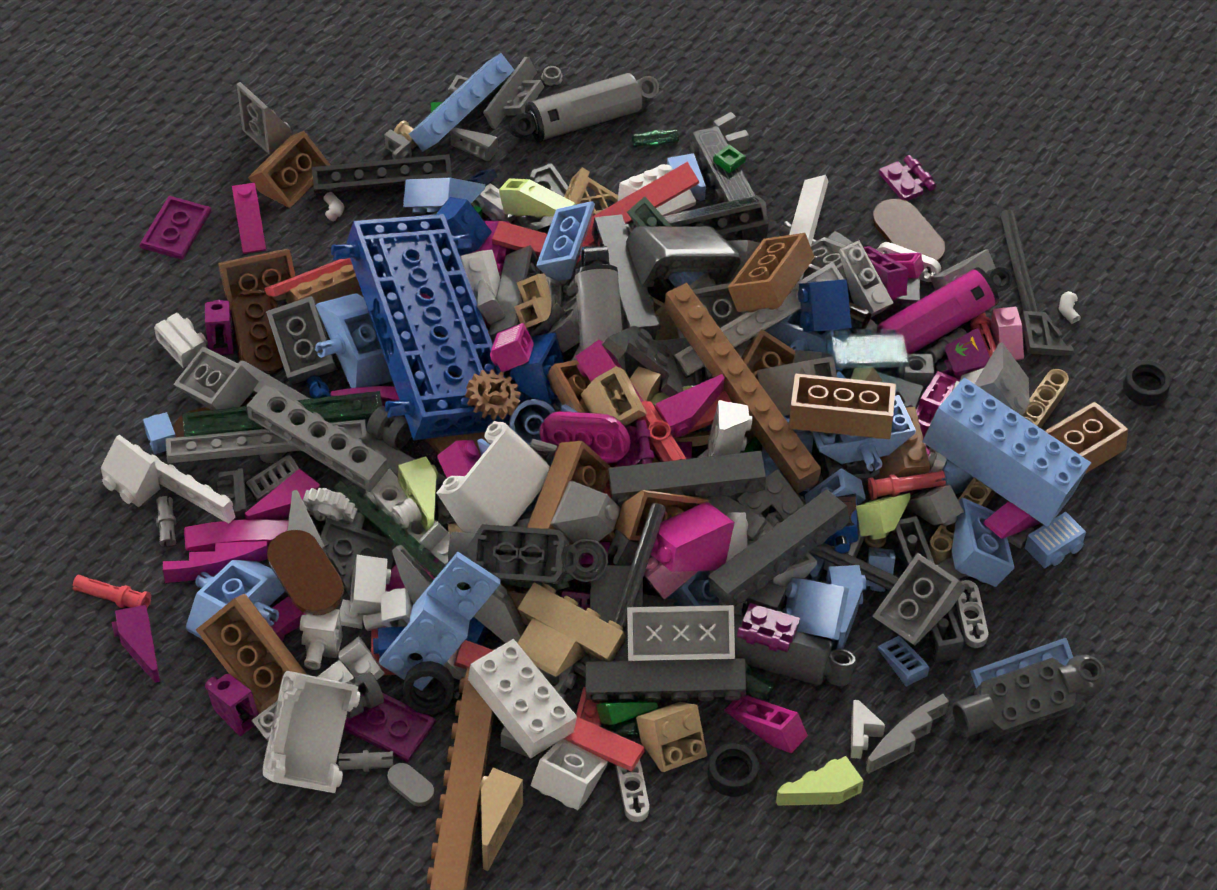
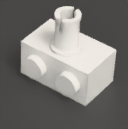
M403 588L382 593L381 612L363 616L364 626L367 631L385 626H407L410 622L412 606L414 605L408 591Z
M334 609L324 615H313V613L308 612L306 615H302L300 631H303L302 645L306 646L307 654L304 666L308 669L317 670L321 666L322 656L338 657L343 637L340 610Z

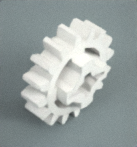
M311 488L310 491L306 490L302 500L307 511H311L310 514L314 515L313 517L318 521L326 522L327 518L344 524L353 523L357 512L355 504L350 503L344 494L333 492L327 488H318V491L314 488Z

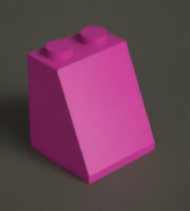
M704 502L661 522L651 556L671 572L715 571L726 563L735 522L709 502Z

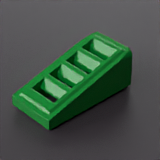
M637 701L596 704L600 722L614 725L656 710L658 705L656 702Z

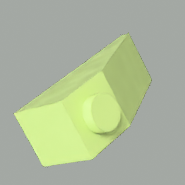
M425 456L398 465V483L407 499L411 498L418 506L422 515L420 522L427 532L434 525L438 471L435 465H431Z
M910 493L899 494L896 497L889 495L856 506L861 536L871 535V540L886 537L887 532L895 530L911 498Z

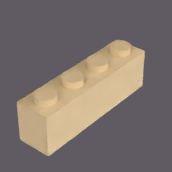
M535 582L532 584L518 607L521 616L530 621L534 618L576 640L585 652L602 661L614 660L626 640L625 634L622 631L623 627L610 620L607 623L599 619L601 617L600 614L590 608H587L586 611L577 606L578 602L568 596L562 598L556 595V590L543 583L542 586Z

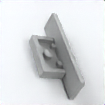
M529 57L523 58L484 110L483 114L491 128L496 129L506 115L525 113L526 103L535 101L543 90L544 85L541 80H532L537 71Z

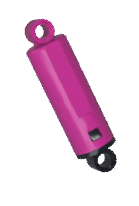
M979 267L974 268L879 323L877 326L878 337L867 340L863 345L862 352L864 357L871 362L882 361L889 356L896 361H901L903 354L915 353L998 305V292L1010 287L1012 283L1011 273L1003 267L987 272ZM995 274L1001 278L1000 286H997L993 281ZM875 343L881 347V354L879 356L873 353V345Z

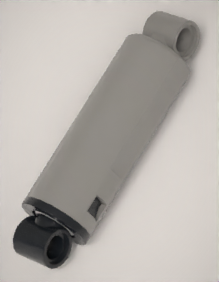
M625 73L526 103L525 113H521L510 120L509 130L517 138H523L532 133L535 140L540 142L640 111L642 101L656 96L659 91V83L651 76H645L636 80L632 74ZM643 83L647 84L649 87L648 94L644 93L642 90ZM519 120H523L526 123L527 128L525 131L519 129Z
M607 246L582 247V267L574 271L581 352L597 340L604 342L608 336L622 331L618 269L614 265H609ZM624 354L620 359L617 356H615L623 370H625L626 372Z

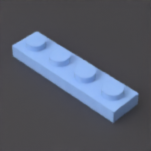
M1063 638L971 670L970 673L977 689L983 681L1050 658H1055L1062 665L1066 666L1068 661L1073 658L1067 638Z

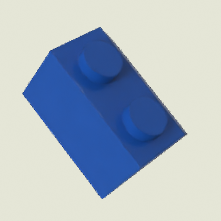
M449 197L437 212V214H444L452 236L470 234L468 239H472L471 249H457L459 256L478 250L492 233L467 199Z
M847 279L799 284L797 296L801 304L800 323L803 327V332L852 328Z

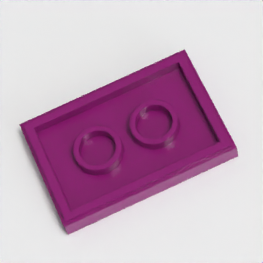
M168 196L142 239L140 248L183 260L211 213V207Z
M382 693L384 698L383 704L372 709L364 707L363 713L350 719L346 716L343 730L386 752L393 751L394 756L406 762L410 761L436 723L435 718L418 713L408 705Z

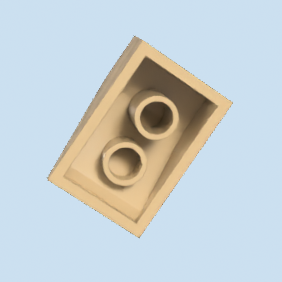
M492 768L489 776L483 777L479 786V791H481L479 804L482 810L483 869L486 871L491 867L523 806V779L496 768Z

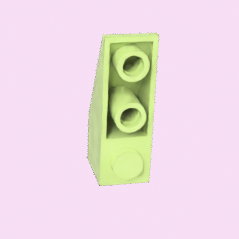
M508 179L499 189L504 214L517 217L524 215L535 216L536 218L544 216L554 217L556 209L576 205L574 202L530 179Z
M846 756L839 760L833 759L823 768L817 771H809L801 779L782 785L777 791L776 803L778 806L840 804L861 793L864 780Z

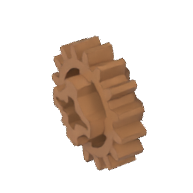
M493 369L490 370L489 374L484 370H481L480 375L474 374L466 387L465 397L469 398L468 406L475 405L474 412H483V418L487 414L491 415L492 420H495L497 415L502 420L505 419L507 414L511 416L520 402L519 397L521 395V392L516 391L518 384L510 383L512 377L505 379L503 372L496 375Z

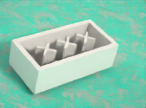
M734 605L627 607L628 661L735 659Z
M514 639L470 664L468 681L530 758H533L574 732L577 716Z

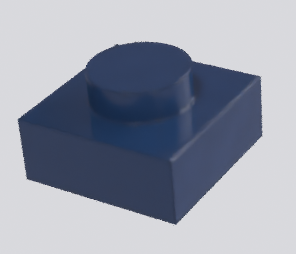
M494 169L480 171L466 181L486 184V187L498 176Z

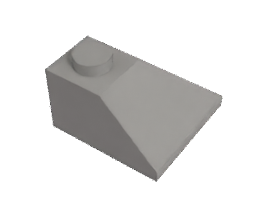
M569 481L551 521V525L556 530H561L571 544L583 539L599 542L613 530L621 508L607 494L577 482Z

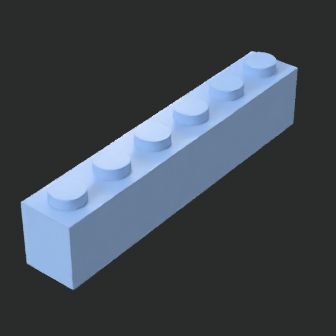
M502 53L490 59L409 133L410 137L422 152L435 145L515 71Z

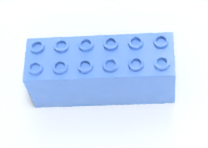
M965 377L938 407L922 441L1046 527L1052 523L1072 497L1091 464L1090 461Z

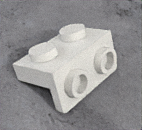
M491 183L471 203L473 206L476 205L482 208V212L488 215L492 221H509L511 223L516 218L514 215L504 214L499 189Z

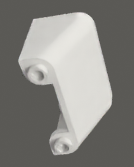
M494 421L490 424L484 437L491 445L466 476L448 477L436 492L462 532L477 533L482 524L513 526L544 485L550 466L506 423Z
M286 671L282 678L265 754L263 776L276 783L335 793L336 787L341 785L343 776L342 771H339V766L336 764L347 711L350 712L353 707L356 708L359 704L360 692H358V686Z

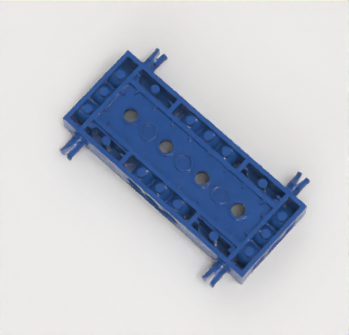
M444 214L353 221L347 243L341 245L333 244L331 246V255H334L333 260L350 258L400 400L386 401L385 411H389L387 417L405 415L413 440L486 432L488 426L494 421L503 422L508 425L510 415L508 414L503 420L499 415H497L495 420H492L491 415L488 414L483 418V412L475 413V405L468 406L467 404L469 398L465 397L466 387L473 375H480L481 370L489 374L491 369L494 370L496 375H499L501 370L491 360L490 352L493 344L482 314L477 307L476 298L457 250L471 249L472 239H468L469 233L452 236ZM409 257H414V258L417 259V260L413 261V260H410V259H408V258H409ZM425 293L431 298L425 299L420 294ZM434 332H440L445 337H437ZM453 371L460 377H452L448 372ZM521 392L519 400L524 402L530 400V397Z

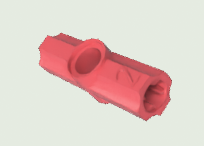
M646 400L641 402L647 414L636 421H646L647 429L650 430L651 435L649 439L650 449L657 454L661 462L686 459L671 434L670 425L662 420L653 403Z

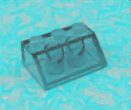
M858 329L857 334H848V330H833V334H826V354L834 357L835 368L909 367L903 335L895 333V329H881V333H872L871 329Z

